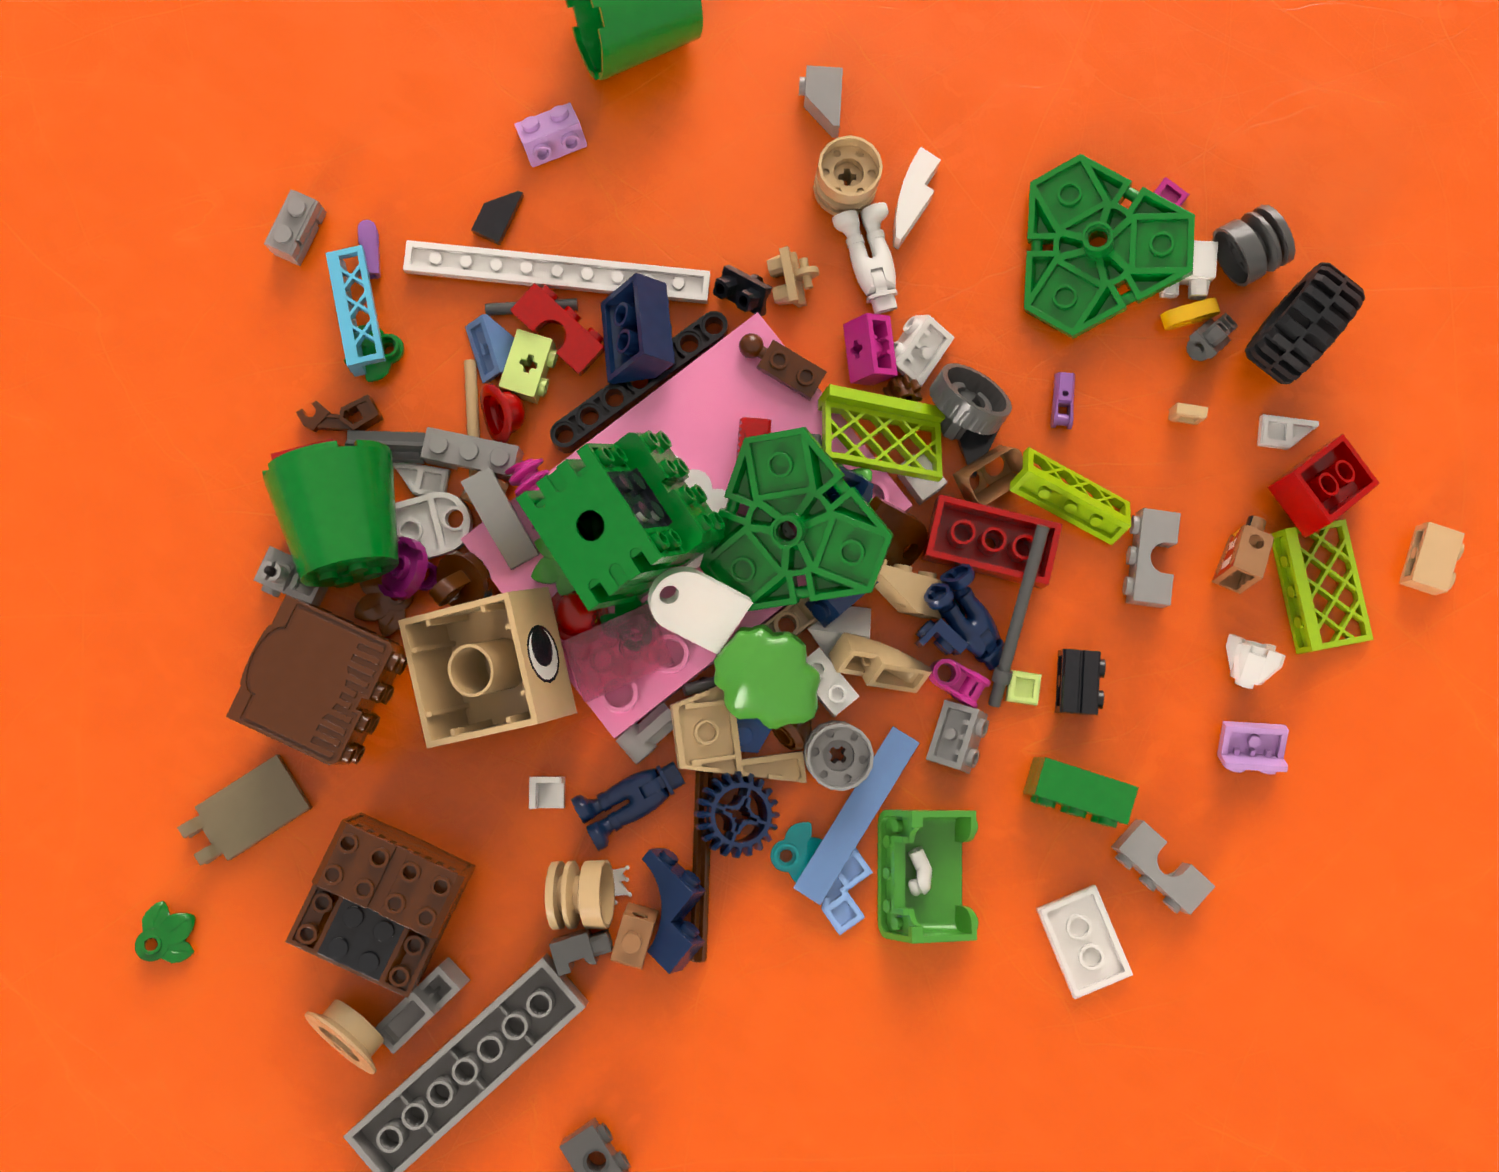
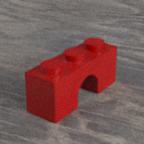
M534 283L510 311L534 334H537L545 325L551 323L564 327L566 339L556 354L576 373L582 376L605 351L604 346L601 344L604 338L592 327L588 330L583 328L578 323L582 318L572 308L567 306L563 309L555 301L559 297L547 285L540 288Z

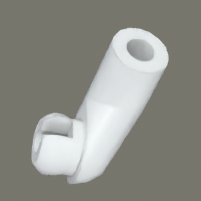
M920 846L908 852L917 876L916 879H911L908 882L909 890L913 896H919L922 893L925 895L931 888L933 870L923 847Z

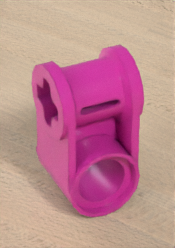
M940 659L930 665L932 670L929 676L930 681L935 686L949 693L957 701L972 708H977L978 704L976 702L982 691L991 684V681L981 674L964 667L952 659ZM942 664L947 665L951 670V677L946 682L940 680L937 674L938 668Z

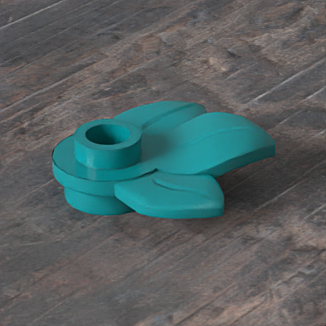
M801 822L791 826L784 840L777 842L771 849L770 858L774 867L780 871L789 872L795 882H797L823 840L811 837L812 826L810 822ZM783 850H790L792 853V858L787 862L780 859V853Z

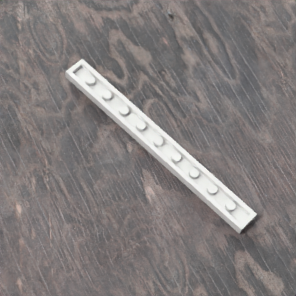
M411 240L406 242L403 271L407 274L532 286L536 283L539 287L547 285L549 288L603 294H612L631 276L639 273L665 282L669 300L702 304L708 303L711 275L710 271Z

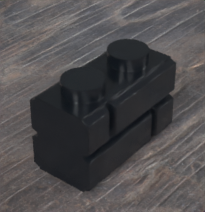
M1058 650L1055 713L1098 715V709H1102L1104 704V692L1099 690V679L1104 678L1106 670L1105 659H1101L1100 651Z

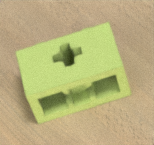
M517 329L498 386L500 390L511 391L522 400L538 404L540 396L544 397L548 390L549 379L546 377L549 368H554L558 359L556 354L558 350H555L556 345L553 339ZM532 362H534L537 368H531L529 373H527L524 367H530Z

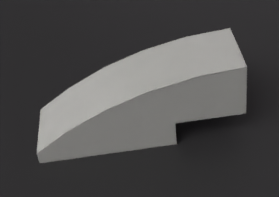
M490 467L461 481L472 504L511 570L539 555L514 507Z
M450 957L435 968L413 990L408 998L405 997L375 1027L384 1039L383 1044L393 1054L470 981Z

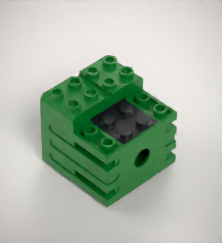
M650 430L645 433L628 432L614 444L586 443L576 451L581 459H566L556 467L557 469L553 473L545 475L536 482L540 490L525 491L516 498L588 611L642 599L649 593L654 580L663 572L674 567L687 566L723 540L725 531L723 519L717 512H712L706 503L707 496L699 485L695 484L691 488L688 487L685 480L689 478V468L681 458H676L670 449L672 447L670 439L662 431L656 434Z

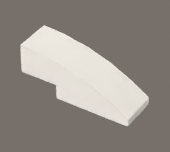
M920 147L909 166L898 198L893 225V247L896 249L900 248L931 202L934 190L927 185L937 172L941 159Z

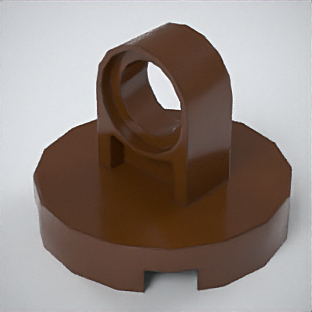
M454 551L440 560L436 569L437 584L430 590L429 595L439 606L446 604L455 606L492 596V588L488 590L487 579L490 578V573L483 561L471 552L464 554L460 551Z

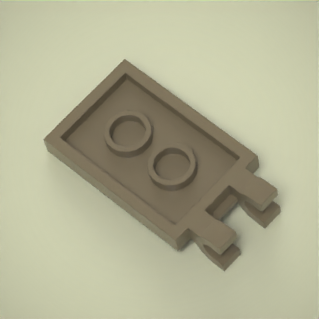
M275 755L195 806L199 816L183 823L177 829L183 838L188 836L192 838L202 830L206 834L211 845L194 854L199 865L209 864L222 854H224L228 861L313 807L281 756Z

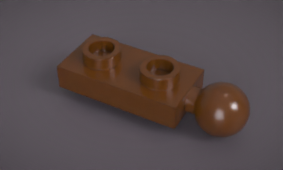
M749 333L744 335L739 342V350L743 356L751 359L756 357L761 359L756 369L808 400H811L827 371L775 340L766 348L760 336Z

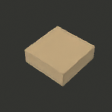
M1177 402L1169 409L1168 419L1170 421L1198 425L1207 418L1208 407Z

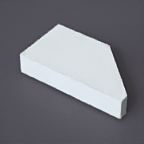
M1262 414L1259 416L1257 446L1288 450L1317 428L1319 421Z

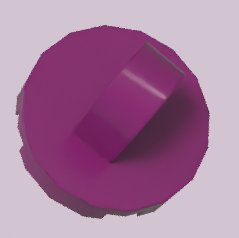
M401 536L399 537L400 541H398L399 564L394 570L382 575V585L378 584V587L384 596L405 600L414 595L418 589L428 591L437 584V567L428 562L426 549L420 541ZM427 568H429V572H430V573H429V576H428V578L424 581V578H425V575H426V572H427Z

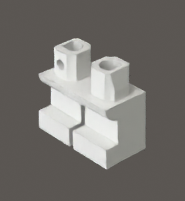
M1194 240L1193 275L1165 288V290L1159 292V297L1176 298L1179 295V285H1188V299L1204 300L1208 296L1210 283L1216 278L1218 242Z

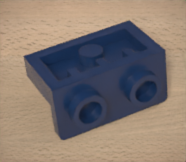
M942 618L935 622L930 619L915 633L919 639L914 644L918 647L924 646L934 636L936 640L933 644L946 656L951 653L954 656L959 655L969 646Z

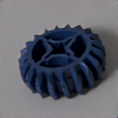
M735 771L732 777L729 773H722L721 781L717 778L711 779L713 790L708 787H703L702 789L703 794L707 796L706 800L700 798L696 800L698 805L703 806V810L694 812L695 817L703 818V822H699L695 826L697 830L706 829V832L701 836L702 841L707 842L712 839L709 846L711 850L716 851L720 848V855L728 856L731 852L733 858H740L742 852L745 856H752L753 848L761 851L763 849L761 839L767 842L772 840L771 835L767 833L768 829L777 830L778 828L776 824L771 823L772 818L780 816L779 812L771 810V807L776 806L778 801L776 799L768 800L773 790L771 788L762 790L764 786L763 779L754 781L752 773L748 777H743L741 771ZM739 788L738 794L733 796L730 803H718L725 793ZM750 794L757 804L758 816L751 811ZM725 809L738 810L742 813V816L748 817V819H736V817H732V813L725 811ZM715 813L721 815L724 820V835L717 827ZM748 824L755 826L749 835L735 841L736 835L741 833L744 826Z

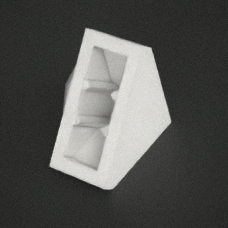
M850 606L827 627L824 628L818 621L809 627L808 631L831 661L828 654L844 632L870 639L871 608Z

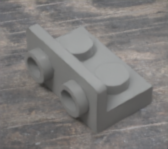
M944 700L926 760L969 774L971 768L977 765L979 759V750L977 749L980 739L985 737L988 730V714L976 708Z

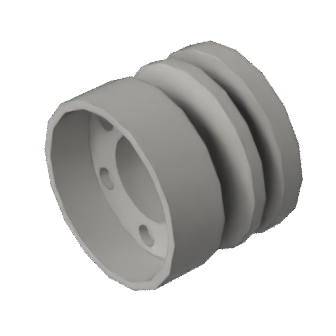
M831 720L819 724L812 730L804 746L803 756L806 768L819 784L830 790L845 791L857 787L867 779L873 768L874 752L870 740L860 729L845 721ZM842 746L841 753L844 755L843 759L835 758L831 761L832 754L829 752L832 747L839 749Z

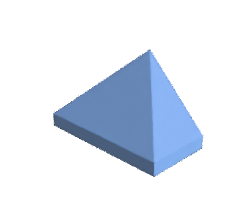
M482 314L465 326L482 383H489L503 373L514 337L490 316Z

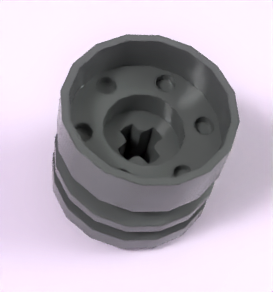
M1260 205L1252 212L1245 213L1241 220L1234 219L1213 232L1212 241L1218 242L1217 260L1224 273L1238 286L1245 287L1262 278L1266 271L1273 272L1280 266L1290 263L1295 256V243L1291 230L1281 214L1270 205Z

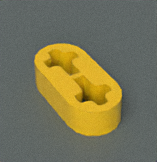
M1214 297L1170 309L1162 313L1160 317L1164 330H1172L1213 318L1221 312L1217 299Z

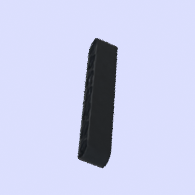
M710 311L674 336L672 342L675 364L658 377L648 379V384L644 388H635L632 386L633 381L617 384L609 383L558 420L550 430V437L555 447L560 452L571 453L607 428L728 335L726 317L720 312ZM716 323L723 329L718 334H710L706 331V327ZM687 341H693L698 345L697 349L693 352H685L681 347ZM615 394L621 395L624 399L619 406L612 407L607 404L610 396ZM589 412L599 415L597 422L592 425L583 423V417ZM564 430L573 432V438L568 443L558 441L559 434Z

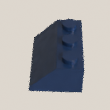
M635 273L601 302L607 382L611 384L656 378L675 364L667 285L665 282Z

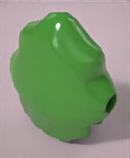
M764 624L751 628L741 627L726 643L720 653L716 655L714 659L716 669L714 683L724 691L725 706L736 718L740 720L757 718L767 728L778 729L787 724L806 723L815 717L818 710L817 691L821 682L820 674L812 665L806 662V645L793 633L786 631L773 632Z

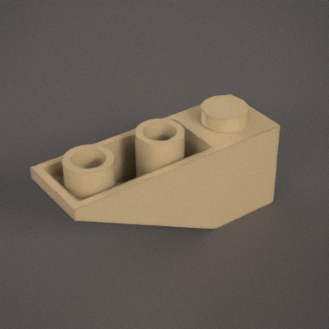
M885 559L877 580L879 583L875 585V588L900 613L924 619L942 618L939 611L931 609L924 599L927 589L932 584L942 583L941 580L936 579L937 574L927 571H918V574L913 573V567L903 564H894V567L888 566V560Z

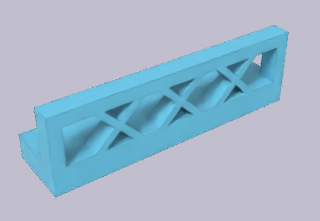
M362 245L326 253L346 365L354 377L367 374L366 365L386 361L365 251ZM358 256L359 264L351 274L347 271L346 263L343 259ZM354 282L364 287V293L357 302L352 299L350 289ZM360 310L368 314L370 318L363 330L358 328L356 315ZM365 338L375 343V354L363 356L361 344Z

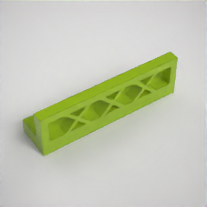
M1030 447L1023 452V469L1010 482L1009 491L1110 545H1113L1131 527L1129 501ZM1034 463H1036L1037 465H1039V466L1041 467V469L1035 467V466H1034ZM1113 506L1120 509V512L1116 511Z

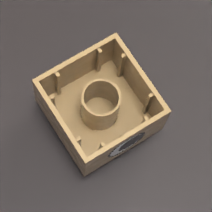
M549 587L506 592L398 620L427 748L532 726L577 713Z

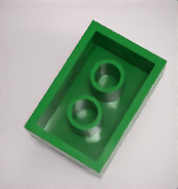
M1034 757L1023 793L1031 796L1030 802L1051 808H1055V805L1058 804L1061 805L1060 812L1082 818L1089 814L1092 815L1091 822L1116 828L1118 823L1128 825L1139 787L1050 758Z

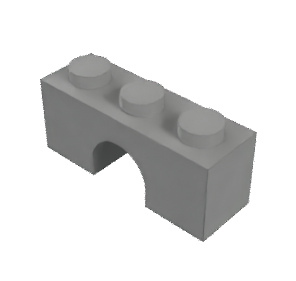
M427 427L420 457L427 464L454 470L460 467L481 471L490 467L497 479L509 481L512 475L505 474V471L511 466L522 462L524 453L517 445Z
M1143 508L1136 512V516H1132L1129 532L1133 534L1132 546L1128 547L1126 554V564L1130 565L1129 577H1125L1122 588L1123 595H1126L1127 604L1165 608L1171 605L1174 574L1162 573L1156 570L1151 562V553L1154 547L1170 548L1178 543L1181 513Z
M1135 819L1111 846L1118 853L1115 858L1128 870L1133 867L1141 874L1140 882L1149 890L1154 892L1157 889L1165 896L1162 900L1163 903L1173 912L1178 914L1181 911L1191 915L1216 886L1192 864L1184 862L1174 872L1164 874L1158 866L1157 858L1160 850L1167 844V841L1144 820Z

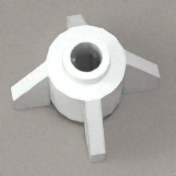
M1229 634L1226 643L1230 676L1235 678V684L1248 689H1253L1254 685H1262L1280 670L1286 655L1276 652L1277 646L1246 640L1235 634Z

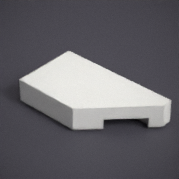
M393 463V466L413 495L422 496L433 492H447L451 473L449 469L416 463Z

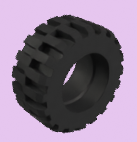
M1319 263L1292 288L1259 327V330L1246 346L1245 353L1247 358L1278 383H1292L1323 355L1355 317L1365 300L1363 288L1331 263Z

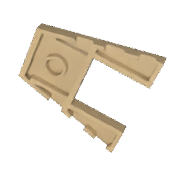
M717 686L670 705L677 768L713 773H729L734 775L735 771H741L742 775L747 777L752 773L754 777L807 783L803 751L742 759L737 718L726 708L724 691Z

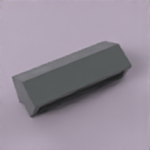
M347 430L345 446H355L354 442L356 440L376 441L387 445L391 449L393 463L424 464L425 461L420 455L426 433Z

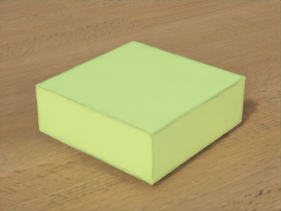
M1011 670L1013 674L1010 685H1007L1005 701L1037 706L1042 674Z

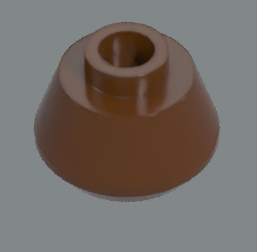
M812 721L787 724L781 728L772 729V731L785 747L791 750H800L804 748L812 732Z

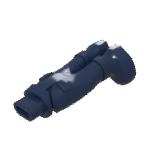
M969 564L958 565L940 576L942 583L932 584L927 589L924 599L927 605L933 610H938L948 625L969 644L966 649L975 656L977 661L984 662L988 670H993L999 665L1004 642L988 610L974 596L971 588L967 587L974 580L975 571ZM956 602L961 606L967 618L962 614Z
M671 762L662 768L659 765L656 766V770L648 769L635 773L619 781L607 791L596 795V799H587L582 795H577L571 801L582 822L585 824L603 811L606 812L612 809L613 806L629 800L628 804L608 814V817L586 826L598 851H601L608 846V837L614 829L617 832L623 826L650 814L663 804L669 797V794H675L673 790L684 785L685 782L675 763Z

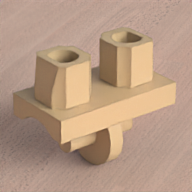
M788 246L779 248L780 255L767 260L770 276L776 278L784 275L786 284L773 287L774 301L778 305L794 304L798 308L807 306L804 289L813 288L812 279L819 276V269L817 266H809L807 257L800 258L798 262L797 253L790 252Z

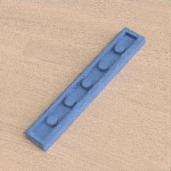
M894 726L891 728L874 756L873 768L867 779L852 791L793 888L821 905L920 742Z

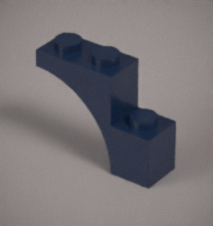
M666 848L649 849L642 860L653 873L659 888L661 920L657 935L647 952L671 974L682 971L705 943L698 935L699 930L697 927L683 919L704 895L706 890L700 885V879L693 872L685 870L677 863L678 857L672 851Z

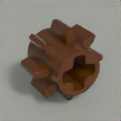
M907 374L892 377L887 387L883 388L886 396L916 402L922 400L919 392L921 387L917 379L910 381Z

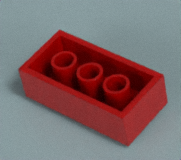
M940 494L934 503L927 541L921 560L950 567L969 564L975 573L1021 584L1036 527L1038 524L1044 525L1050 529L1033 586L1042 589L1048 586L1050 582L1062 524ZM990 538L994 541L993 549L986 545L985 539Z

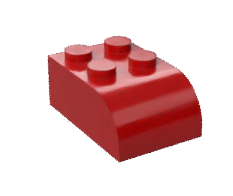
M1341 434L1301 461L1267 488L1293 521V524L1306 538L1331 524L1380 483L1345 435Z

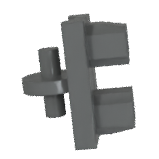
M1227 313L1215 322L1210 318L1189 336L1190 340L1187 342L1186 347L1187 353L1192 359L1197 361L1213 358L1231 341L1228 335L1238 327L1237 323Z

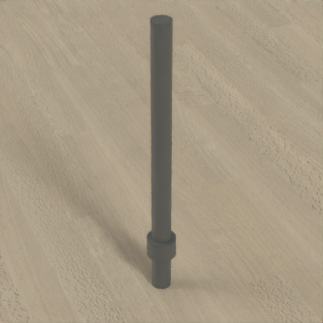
M1038 524L1036 527L1000 662L993 671L991 680L994 683L988 702L993 707L1001 706L1006 685H1010L1013 672L1010 669L1050 529L1044 525Z

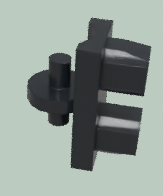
M726 265L723 267L722 276L715 281L713 294L720 299L726 298L737 305V308L744 312L750 311L754 314L758 312L760 316H764L766 314V301L772 287L763 283V278L757 274L750 276L731 265Z

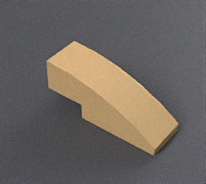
M845 632L828 654L837 673L862 676L866 686L917 693L932 673L929 666L893 647Z

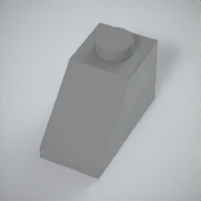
M807 65L806 77H800L799 95L804 96V108L831 137L838 138L843 68Z

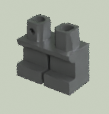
M585 928L554 938L549 944L558 977L571 973L575 966L574 961L584 958L589 964H597L599 955L612 952L614 947L608 929L592 933L591 929Z

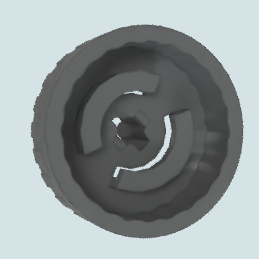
M946 364L929 389L932 401L945 415V419L941 422V433L950 440H960L966 430L981 435L995 434L1012 411L1010 399L993 380L981 372L962 364Z

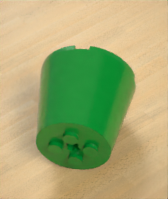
M565 0L567 8L573 7L577 26L572 27V31L587 70L595 80H605L693 42L699 39L702 34L703 11L701 0Z
M356 440L354 442L355 446L338 447L337 441L313 444L276 457L268 463L269 470L262 471L267 492L302 584L311 587L344 588L354 583L380 577L398 566L393 456L391 449L387 445L370 440Z

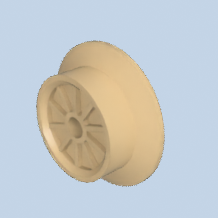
M337 999L332 1002L323 1014L309 1011L305 1013L304 1016L313 1029L341 1055L367 1073L374 1074L376 1072V1067L371 1057L384 1043V1039L363 1016Z

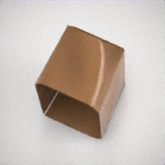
M998 445L954 473V479L963 498L966 501L987 505L1010 490V482L1023 469V456L1017 448ZM1000 456L1003 459L1004 468L999 475L990 476L985 470V465ZM974 472H977L980 481L978 487L973 491L970 485V477Z

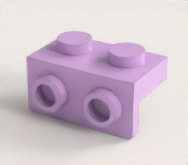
M570 102L555 106L551 110L536 116H529L523 121L514 124L532 167L547 163L587 146L580 122Z
M1223 721L1217 756L1224 768L1232 772L1241 773L1245 770L1260 771L1264 774L1287 772L1288 764L1284 760L1289 729L1283 724Z

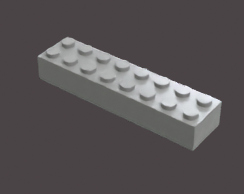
M547 953L343 1137L372 1172L405 1171L587 1006L589 1001L566 974L558 977L554 960Z

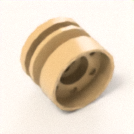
M849 135L838 137L825 146L820 153L813 185L815 199L822 209L834 216L847 210H856L859 215L865 207L871 205L875 198L883 169L881 156L874 145L863 138Z
M608 860L584 861L581 871L576 861H568L566 865L563 861L551 862L545 882V909L549 926L553 930L563 929L565 926L568 929H575L581 918L582 924L586 929L609 928L613 919L615 905V883L610 862Z

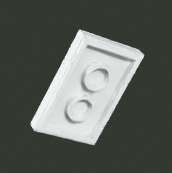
M1093 884L1036 908L1074 999L1133 976L1096 885Z

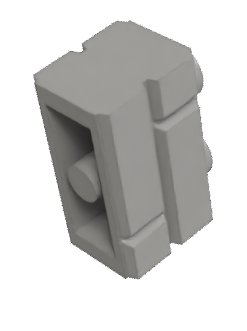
M291 189L264 245L274 255L301 266L319 229L318 225L322 223L327 212L319 201Z

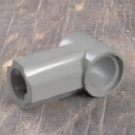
M663 702L649 713L639 724L635 723L616 740L636 765L647 757L657 747L656 744L673 730L670 709Z

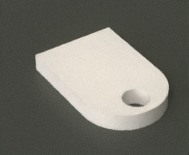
M433 492L395 503L397 540L400 541L399 537L404 536L420 541L426 549L428 559L459 550L464 546L460 539L473 529V518L469 507L462 499L453 494ZM459 510L463 514V522L459 527L452 528L449 525L448 517L453 511Z
M687 566L674 567L663 572L654 580L648 593L649 609L658 624L717 655L753 604L750 597L695 568ZM666 586L676 587L675 594L670 598L660 597L661 590Z

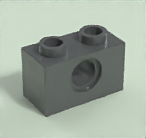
M593 1118L565 1137L559 1146L574 1172H629L628 1169L631 1168L625 1154L621 1150L616 1152L611 1144L613 1137L608 1127L604 1123L599 1124L596 1118ZM599 1151L604 1154L606 1162L596 1165L591 1162L589 1154Z

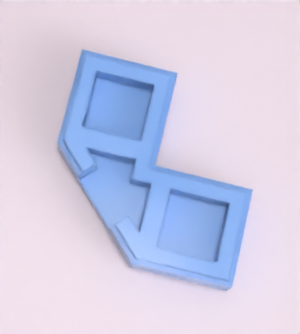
M857 848L851 854L821 904L822 911L839 936L865 918L848 893L849 889L873 873Z

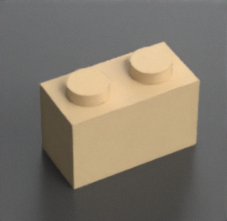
M1432 522L1417 525L1399 584L1431 595L1448 592L1456 579V573L1454 572L1456 562L1464 552V544L1462 542L1465 533Z

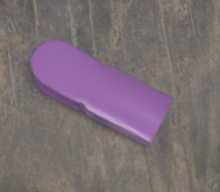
M363 220L358 225V242L365 251L370 279L381 278L379 233L374 222Z
M1058 372L1054 374L1051 428H1056V425L1066 426L1070 430L1072 429L1074 419V373ZM1058 406L1067 407V414L1058 413Z

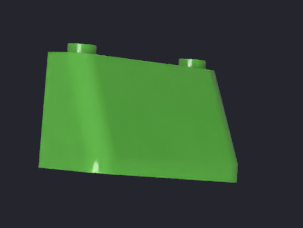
M895 809L883 810L878 818V928L884 938L911 944L977 940L978 917L970 907L962 906V842L972 841L978 831L976 811ZM921 846L933 870L931 888L925 895L922 893L919 896H913L909 890L908 882L911 879H916L917 876L908 852Z

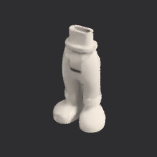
M884 202L871 204L860 212L872 258H869L864 245L865 242L860 232V221L857 211L847 210L832 218L834 227L847 237L846 244L847 248H849L856 279L865 295L868 296L866 301L872 304L874 314H881L898 308L895 296L898 295L895 266L891 251L885 240L884 230L881 229V223L889 213L887 204Z

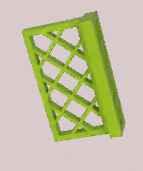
M829 384L819 397L818 410L822 411V448L835 463L936 482L943 478L941 422L945 419V415L936 405ZM831 413L842 415L848 423L840 429L831 419ZM860 419L870 420L877 429L869 434L858 421ZM888 426H899L906 435L898 440L888 429ZM850 427L863 439L856 445L844 433ZM918 430L931 432L932 442L929 445H926L916 432ZM880 432L892 445L885 451L873 439ZM838 438L849 451L845 454L832 452V441ZM908 438L920 449V452L914 457L902 444ZM867 443L877 457L875 459L866 458L859 448ZM896 449L907 462L903 465L896 464L888 454ZM924 454L932 463L933 470L924 469L917 459Z
M1346 519L1333 521L1331 524L1320 529L1319 535L1316 532L1311 534L1309 537L1314 540V543L1308 552L1300 546L1298 534H1301L1298 528H1286L1271 533L1274 537L1272 548L1296 654L1374 640ZM1337 528L1340 541L1336 547L1324 539L1329 529ZM1320 545L1332 553L1326 564L1314 557ZM1337 557L1346 566V572L1343 577L1331 569ZM1309 563H1312L1321 570L1315 582L1307 577L1306 568ZM1327 575L1339 583L1332 595L1320 587ZM1344 588L1349 590L1353 596V602L1350 607L1338 600ZM1316 593L1328 600L1322 613L1314 608L1313 598ZM1334 605L1346 613L1339 625L1327 617ZM1351 618L1359 623L1362 636L1354 637L1345 630ZM1323 623L1335 631L1331 640L1326 643H1322L1320 628Z

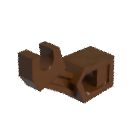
M369 395L341 407L340 415L331 414L317 401L312 403L316 409L313 417H307L303 409L296 412L302 424L314 432L318 430L365 431L383 420L381 413ZM359 411L363 419L359 422H354L353 425L348 420L349 416H353L354 413Z

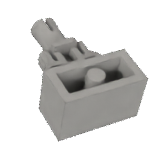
M269 546L254 578V581L263 584L261 591L275 597H279L280 593L287 594L317 606L321 605L329 588L311 587L302 584L292 556Z

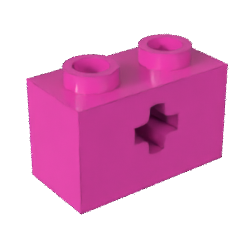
M865 313L843 324L850 384L874 386L898 375L890 316Z

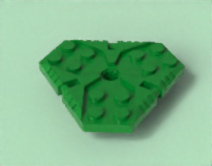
M1082 154L1030 182L1027 240L1031 244V251H1027L1024 311L1074 339L1097 325L1106 322V320L1115 317L1117 314L1126 311V306L1135 301L1139 304L1156 293L1165 290V288L1193 275L1195 214L1144 187L1139 192L1132 188L1131 180ZM1124 199L1132 202L1129 209L1121 205ZM1097 237L1107 240L1100 247L1090 245L1091 240ZM1043 245H1053V251H1043ZM1126 284L1129 291L1120 295L1117 288Z
M806 427L744 438L724 495L725 498H728L726 507L719 509L718 512L725 523L723 540L704 553L700 568L706 575L750 597L753 604L748 611L798 604L800 599L809 598L810 602L872 593L894 534L874 512L863 496L860 495L859 491L854 486L850 488L843 479L845 474L823 450L822 446ZM832 487L840 495L834 502L826 494ZM740 503L749 506L746 516L737 513ZM785 521L792 522L796 526L797 535L795 538L790 539L783 534L782 525ZM805 575L807 585L798 586L796 576Z

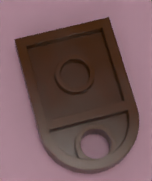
M875 495L869 505L894 534L885 558L888 560L887 565L894 567V564L911 566L925 548L927 541L926 527L913 515Z

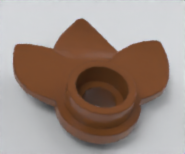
M382 576L360 582V586L366 595L357 603L354 616L363 621L378 620L381 634L386 637L400 629L398 620L406 618L405 609L413 602L414 595L408 599L398 601L384 596L378 587V584L382 585Z

